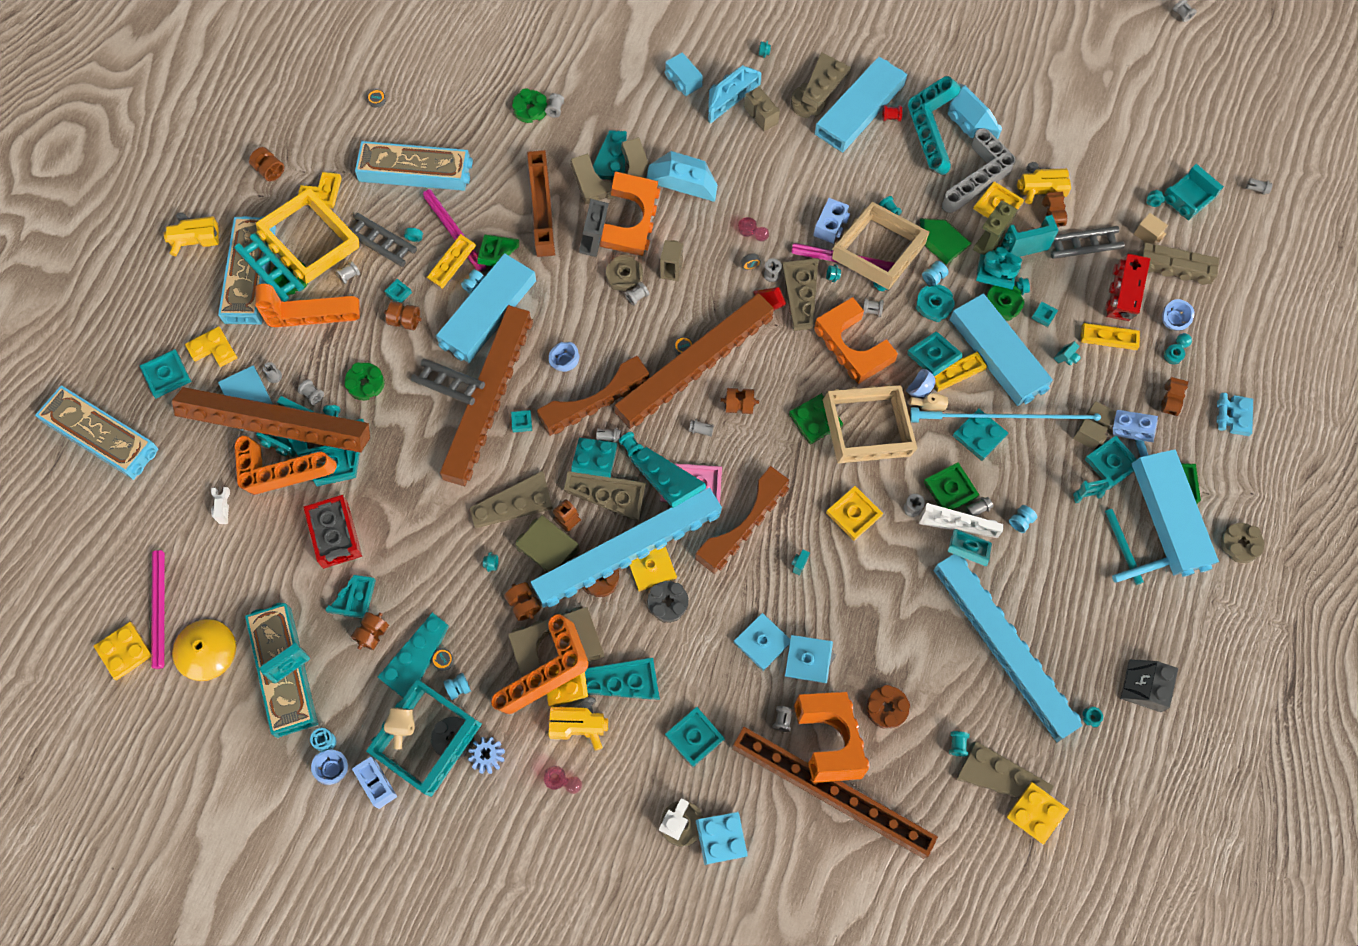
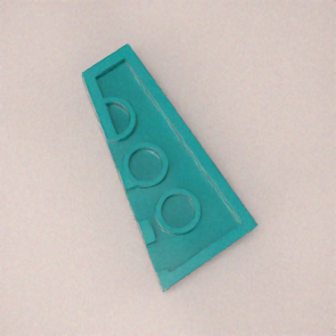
M648 447L630 456L632 463L672 508L706 489V484Z
M432 612L379 674L378 678L404 698L408 687H412L417 679L422 681L426 669L429 668L432 662V656L438 650L449 625Z
M653 658L587 668L585 671L587 693L589 695L660 700Z

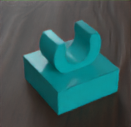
M1075 341L1064 345L1054 359L1057 363L1065 361L1068 365H1072L1073 362L1076 364L1081 359L1076 353L1080 346Z

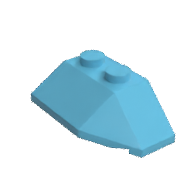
M742 65L732 73L725 75L718 84H714L709 90L708 122L711 124L743 99L746 93L757 88L761 84L762 73Z
M958 83L961 87L960 93L948 103L950 119L970 138H974L978 129L984 128L989 130L998 139L1002 127L997 124L996 118L989 108L966 85Z
M670 151L648 166L646 179L658 181V186L715 201L717 183L705 161Z

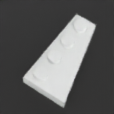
M929 503L926 504L919 518V524L949 530L958 529L966 533L998 538L1003 532V524L995 520H986Z

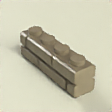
M1144 242L1138 256L1151 258L1148 273L1156 272L1161 273L1165 277H1180L1184 281L1194 280L1203 285L1211 284L1218 274L1219 258L1146 242Z

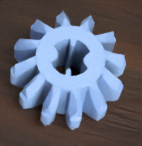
M481 737L482 744L479 745L477 741H474L473 744L476 749H469V753L473 754V756H470L468 760L469 762H474L472 765L474 770L479 768V772L483 774L487 768L488 773L492 774V767L494 766L499 770L500 766L497 762H504L505 759L499 755L504 754L505 750L500 748L501 743L499 741L494 743L493 737H490L488 742H486L485 737ZM485 751L491 756L488 760L484 758L483 753Z

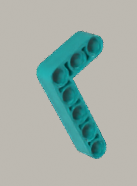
M949 76L942 77L914 95L908 102V109L928 166L940 175L949 172L951 163L933 111L955 98L961 90L960 85Z

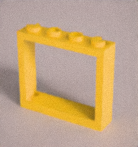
M308 188L256 222V233L260 236V239L262 241L265 240L269 249L274 254L277 253L281 257L282 263L286 267L289 266L293 270L295 277L302 279L305 284L359 248V238L311 188ZM306 204L343 241L342 244L307 268L269 230Z

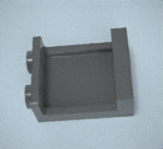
M590 199L579 253L597 257L609 203Z

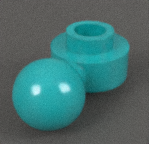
M1187 333L1179 334L1176 338V344L1170 345L1165 350V360L1172 365L1179 364L1185 358L1184 348L1191 345L1192 337ZM1173 351H1177L1178 356L1174 355Z

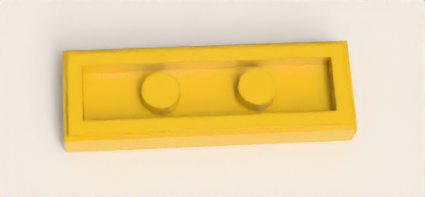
M460 234L427 278L443 289L476 247L475 243Z
M1083 323L1081 326V343L1138 350L1140 346V331Z
M977 351L958 360L934 376V388L939 392L986 370L988 366Z

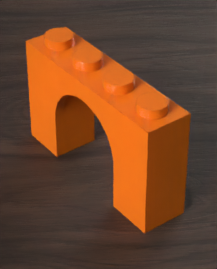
M615 172L611 196L629 199L637 203L642 210L643 219L639 224L630 228L604 223L600 247L643 256L644 250L648 251L650 240L647 239V235L652 233L654 224L650 220L651 216L656 214L657 205H654V201L659 199L661 189L657 188L658 181Z
M852 297L818 317L814 330L819 337L823 338L827 348L834 352L839 364L845 366L852 380L855 379L860 384L894 363L898 353L887 339L866 351L853 350L843 342L841 333L862 320L864 310Z
M847 692L800 694L794 704L798 724H828L841 734L844 741V748L841 750L813 753L808 762L813 783L863 779L869 770V760L864 754L863 739L859 736L858 721L854 719L853 704L849 700Z

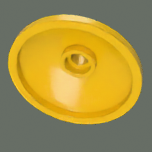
M204 619L193 622L185 627L177 636L172 650L173 662L177 670L191 680L207 681L223 674L232 664L236 654V640L232 631L219 621ZM202 643V648L197 650V646Z

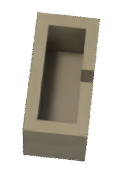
M760 86L745 94L744 108L752 118L755 117L756 123L763 131L778 124L780 110Z
M665 240L660 258L661 279L679 282L683 264V243L675 240Z
M1097 401L1093 403L1086 415L1099 413L1101 419L1099 421L1084 419L1073 438L1095 450L1098 444L1102 446L1108 436L1105 432L1107 429H1112L1115 421L1113 418L1116 414V411Z

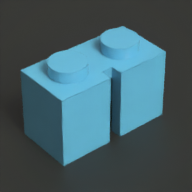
M683 52L665 62V75L669 80L673 81L679 92L681 91L687 96L702 87L703 75Z

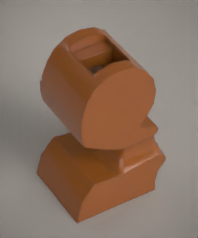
M1063 192L1046 193L1042 201L1044 207H1049L1046 216L1053 215L1057 227L1066 226L1067 212L1065 210L1066 205L1064 204L1065 196Z
M1171 377L1165 383L1164 389L1168 392L1161 402L1162 413L1174 416L1180 414L1183 407V399L1185 398L1184 393L1188 388L1189 381Z
M567 499L563 500L553 510V514L556 516L553 520L566 532H569L581 521L576 508Z

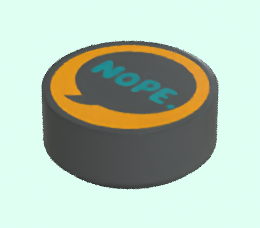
M376 89L369 92L367 99L372 107L379 108L386 103L383 91Z
M749 254L743 257L741 263L745 270H750L759 266L761 261L757 254Z
M688 337L678 338L674 343L676 354L680 355L693 345V342Z
M439 649L433 654L432 663L436 669L446 671L452 667L454 658L450 651Z

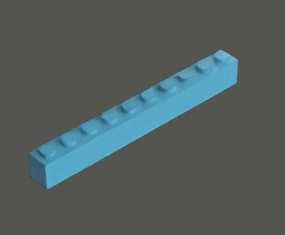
M708 488L678 506L671 507L531 581V586L543 608L546 606L553 607L563 597L569 598L575 595L578 589L594 585L596 583L595 580L611 576L614 570L620 567L621 569L628 567L632 563L631 561L637 558H645L654 549H662L672 539L679 540L687 531H695L704 522L716 520L719 518V514H721L722 507L712 490Z
M953 554L938 563L933 571L1054 740L1059 742L1083 726L1079 715L1068 706L1066 697L1055 688L1053 679L1042 670L1040 661L1031 655L1026 642L1020 640L1015 627L1004 618L1002 609L998 606L996 607L992 601L991 594L986 589H983L978 576L970 571L965 558Z

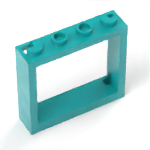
M417 679L412 687H408L407 694L396 704L395 708L414 709L426 692L466 720L428 776L422 782L382 753L394 737V735L384 731L385 721L378 735L371 739L372 743L366 752L420 792L432 797L482 723Z

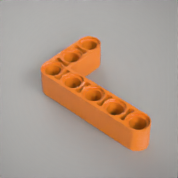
M259 284L255 289V306L266 324L270 327L355 321L360 318L359 299L354 296L281 302L273 286Z
M241 436L235 442L238 486L253 495L330 475L337 466L336 461L326 453L316 452L262 467L261 446L248 436Z
M560 614L553 615L550 618L548 626L559 656L496 692L491 700L494 709L505 714H513L586 671L589 664L576 627L571 620Z

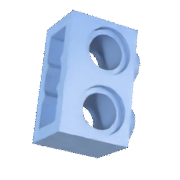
M829 198L815 226L814 236L834 244L836 238H840L842 235L843 223L847 224L849 220V205Z
M1117 410L1113 425V436L1154 442L1158 416Z
M369 757L352 768L371 803L376 808L380 809L398 797L374 758Z

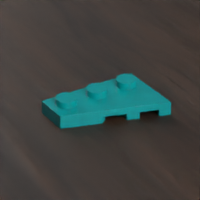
M627 131L608 132L593 164L595 173L602 180H614L615 172L625 174L626 161L621 146L622 142L627 141Z

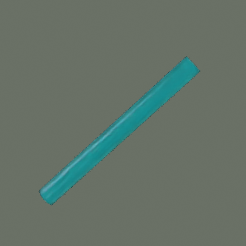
M1113 509L1106 510L1105 513L1129 569L1136 568L1137 564ZM1141 575L1133 577L1136 585L1144 583Z

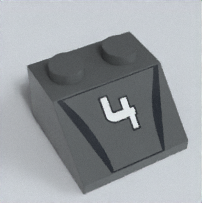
M1130 659L1120 699L1162 713L1171 706L1178 668L1159 661Z

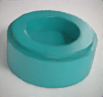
M406 228L404 237L412 242H420L423 238V232L416 228Z

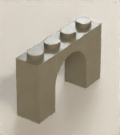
M640 138L622 142L621 150L628 167L627 174L646 178L649 162ZM588 153L571 159L570 165L585 205L590 203V199L600 201L605 198L613 199L616 197L611 196L613 182L604 181L597 176Z
M576 607L571 610V613L565 615L560 613V615L574 623L588 663L604 658L588 607ZM543 620L536 621L530 627H519L508 634L522 677L541 666L538 658V648L541 641L551 634L548 626L549 620L545 622Z

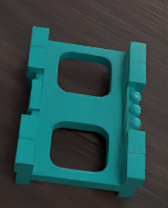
M1107 476L1104 480L1090 483L1084 481L1080 485V489L1076 490L1073 494L1075 504L1080 503L1084 497L1097 495L1098 499L1102 498L1106 490L1113 486L1110 477Z

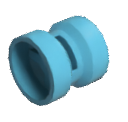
M935 261L930 269H926L922 273V277L928 285L935 286V284L940 282V279H944L948 275L949 271L942 262Z
M473 269L469 273L468 279L463 280L461 286L466 292L471 294L485 276Z
M1021 505L1017 510V514L1009 519V523L1016 531L1025 533L1029 528V524L1037 519V514L1030 507Z
M464 673L458 674L454 679L443 681L451 700L458 698V695L462 693L467 694L471 692Z
M325 728L316 729L310 737L311 745L320 752L333 750L337 743L335 735Z

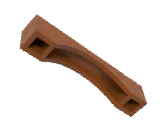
M531 151L527 153L537 257L555 256L546 151Z
M635 356L622 363L613 380L595 395L578 401H552L537 409L538 418L549 436L559 434L565 427L577 424L585 416H591L598 409L610 406L620 397H626L631 391L649 379V372L639 357Z
M770 466L758 480L757 500L748 517L732 531L718 537L708 538L696 552L695 560L713 574L717 570L721 571L728 562L727 558L730 555L734 556L740 549L739 544L743 540L747 541L753 532L751 530L754 526H759L763 522L765 513L767 511L771 512L777 505L776 500L780 496L783 498L789 491V479Z

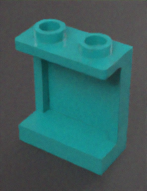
M1196 163L1186 176L1174 186H1169L1163 196L1167 204L1171 205L1181 216L1189 221L1212 202L1224 186Z
M1053 215L1045 216L1040 228L1018 233L1014 224L1010 225L1001 243V247L1006 248L1008 252L1018 257L1049 250L1059 231Z
M282 396L277 401L279 406L314 412ZM257 432L256 436L262 446L268 449L270 447L275 448L276 452L284 457L287 455L295 457L296 452L288 438Z

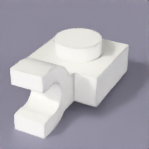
M223 487V493L218 495V490L211 488V494L215 498L214 506L211 508V515L219 524H228L229 505L227 498L230 495V489Z
M681 798L675 812L668 810L659 831L679 840L688 822L683 815L689 802Z

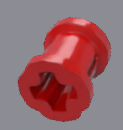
M883 105V121L897 120L901 122L902 105L898 107Z

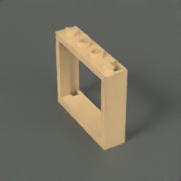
M872 202L866 209L862 210L859 218L853 220L850 229L844 231L841 239L835 242L832 248V259L890 290L925 246L929 231ZM871 220L912 241L888 272L846 250Z
M889 384L884 387L868 386L861 389L857 387L847 390L835 389L834 391H828L823 398L837 463L911 457L917 450L901 385L890 386ZM891 399L902 443L845 448L835 404Z

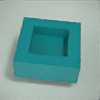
M396 279L384 291L390 299L400 303L412 293L411 289L399 279Z
M1041 301L1031 319L1048 328L1058 310Z
M531 410L511 412L513 433L532 431Z
M803 549L800 555H795L791 564L794 566L792 573L800 576L810 552Z

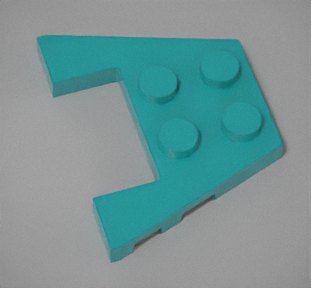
M358 419L356 421L364 422V419ZM288 438L298 457L316 452H324L336 461L337 466L332 474L312 479L316 487L356 478L360 452L329 446L309 449L307 442Z

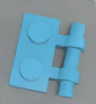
M1220 393L1219 400H1217L1219 415L1216 417L1218 430L1224 431L1227 426H1230V433L1250 436L1253 428V399L1234 395L1230 402L1227 393ZM1227 410H1230V417L1227 415Z

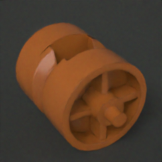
M266 147L257 148L250 155L249 164L267 181H275L282 175L284 164Z
M391 301L384 312L387 325L395 327L403 325L404 329L414 331L419 321H422V318H420V308L414 305L403 306L400 302Z
M727 388L725 398L720 400V402L726 404V413L741 411L742 414H753V407L755 404H759V400L754 398V389L739 391L738 388Z
M527 582L518 585L512 584V588L505 593L504 597L508 604L514 607L512 611L517 620L524 621L529 618L533 620L534 615L542 607L537 598L532 597L533 591Z
M366 612L360 621L361 627H356L350 636L359 644L357 649L361 650L362 647H366L370 650H375L380 641L378 637L384 635L389 627V624L381 618L382 613L379 612L378 615Z

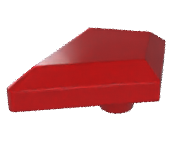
M779 287L753 291L755 296L759 293L774 308V311L786 305Z

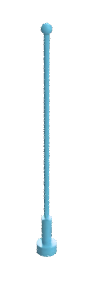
M919 407L910 408L911 423H919V419H942V417L1094 419L1095 421L1101 419L1099 413L1094 415L942 413V411H919Z

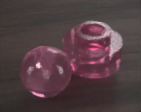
M746 217L738 223L739 233L743 236L755 235V238L761 242L766 241L769 237L768 229L765 227L757 228L756 221L753 218Z
M551 766L544 773V783L550 789L556 790L565 786L569 793L576 794L582 788V782L578 777L566 778L565 771L559 766ZM552 774L559 775L557 778L551 777Z

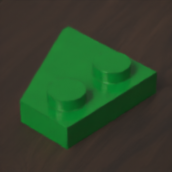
M484 234L478 255V264L494 266L504 253L509 256L519 247V240Z

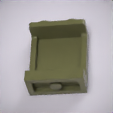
M1000 201L983 224L982 228L986 231L974 245L973 250L982 255L995 250L1005 237L1018 209L1004 201Z
M543 515L531 522L529 530L525 534L519 535L515 544L517 551L523 552L547 573L571 561L580 551L579 544Z

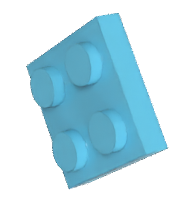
M739 812L696 820L704 865L748 856Z

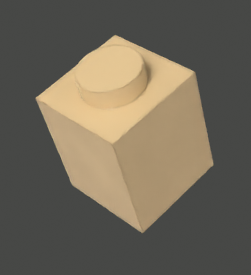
M1149 213L1139 224L1134 235L1146 243L1155 244L1156 241L1160 243L1166 236L1164 231L1168 225Z

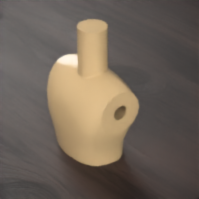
M930 393L924 399L911 397L910 405L920 406L921 411H942L943 413L948 406V397L938 393Z
M390 708V713L384 724V731L394 735L393 749H402L403 736L412 735L414 732L413 709Z

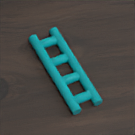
M256 233L250 235V239L253 242L243 247L240 243L235 245L234 249L266 284L273 286L283 302L289 299L286 293L293 288H296L299 292L304 289L303 284ZM259 248L265 255L256 261L249 253ZM271 261L277 269L267 274L262 266ZM283 274L290 282L280 288L274 280Z

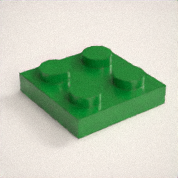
M822 393L789 412L790 417L810 445L830 434ZM838 417L839 423H840V427H842V426H843V422H842L841 419Z
M959 462L924 480V484L938 506L955 510L979 496L978 491Z

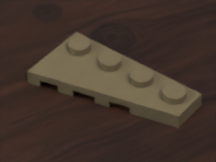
M821 52L802 101L818 108L849 74L851 67Z
M819 258L782 262L794 331L813 328Z
M543 471L470 507L475 528L553 509Z
M568 471L564 491L639 522L646 483Z
M977 741L974 743L956 778L958 781H965L981 788L984 787L1001 794L1014 796L1018 799L1031 781L1049 795L1053 789V785Z

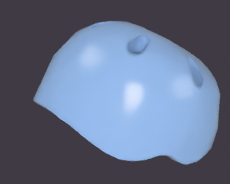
M1181 299L1169 302L1162 312L1164 325L1174 331L1187 328L1192 323L1194 317V308L1188 302Z
M560 342L549 353V363L558 371H570L579 362L578 349L572 342Z
M921 369L914 381L906 389L907 393L916 398H925L935 385L934 375L927 369Z
M326 750L314 757L311 771L318 782L332 785L345 777L348 771V763L341 752Z

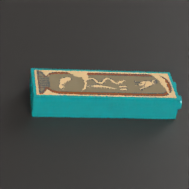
M276 603L271 608L265 610L257 609L252 611L251 614L245 615L271 735L280 738L319 725L305 664L276 684L265 677L259 670L262 665L294 643L300 646L292 609L286 603Z

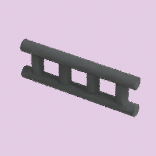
M356 213L354 217L358 222L352 229L348 227L359 238V242L401 267H404L406 261L402 259L408 251L413 254L417 251V247L359 213ZM364 225L372 229L367 237L358 233ZM379 234L387 238L381 246L373 242ZM393 243L401 246L396 255L388 251Z
M1119 226L1057 234L1053 241L1056 251L1051 252V257L1055 259L1124 249L1125 244L1123 241H1116L1114 234L1119 233ZM1107 235L1109 243L1099 245L1097 236ZM1089 237L1091 246L1081 247L1079 239ZM1071 240L1074 248L1064 250L1061 241Z
M422 359L421 365L424 366L419 376L415 374L411 376L412 382L469 405L475 403V398L471 397L475 389H483L485 387V382L427 359ZM432 370L439 372L434 382L427 379ZM446 376L454 378L449 388L441 385ZM461 382L469 384L464 394L456 391Z

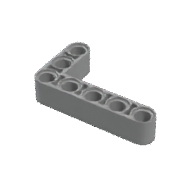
M978 129L971 144L973 150L987 164L946 192L942 208L948 213L957 211L986 191L993 182L997 183L1011 173L1015 163L1014 155L987 129Z

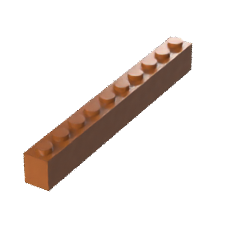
M758 293L615 404V414L629 429L639 426L646 416L654 414L660 405L668 403L674 394L678 391L682 392L688 386V383L700 378L702 372L707 368L711 369L721 357L725 358L735 346L739 347L749 335L753 336L763 324L767 325L773 319L774 308Z
M508 305L478 380L485 382V387L483 389L476 388L471 397L475 398V403L467 405L440 471L444 481L465 487L467 481L471 480L473 475L472 468L474 463H478L480 448L485 445L487 440L486 433L488 429L492 428L494 422L493 415L500 408L499 400L501 395L504 396L506 393L508 378L511 379L513 375V365L515 362H518L520 357L519 350L521 346L525 345L527 330H530L532 327L533 319H531L530 311Z
M182 387L172 399L174 415L177 417L360 453L370 440L369 423L186 387Z
M743 727L736 739L732 750L923 859L929 857L938 836L841 781L813 783L808 762L746 727Z

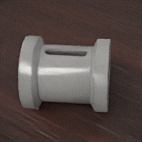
M1180 0L1173 8L1174 12H1178L1181 15L1183 22L1189 21L1197 12L1196 9H1192L1189 6L1187 0Z
M552 93L549 96L550 102L545 112L547 115L556 118L561 114L560 108L564 104V97L560 94Z
M772 258L765 263L764 278L767 281L776 282L779 280L781 262Z
M351 260L340 270H335L343 284H346L347 280L353 276L360 275L358 268Z
M639 282L630 291H625V296L634 306L644 296L648 297L649 291L642 282Z
M865 298L863 315L868 313L881 317L884 301H870L868 298Z
M309 379L303 381L298 387V393L306 396L311 405L317 404L324 396V392L320 389L318 390Z
M912 494L907 498L903 508L907 516L915 517L921 513L925 504L923 497L919 494Z
M777 706L776 722L772 725V728L782 732H791L790 722L792 715L795 714V710L784 706Z

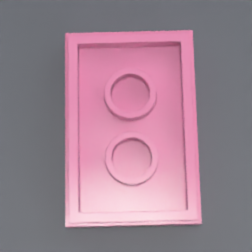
M675 464L706 484V489L710 488L720 503L721 466ZM661 496L660 502H667V501Z

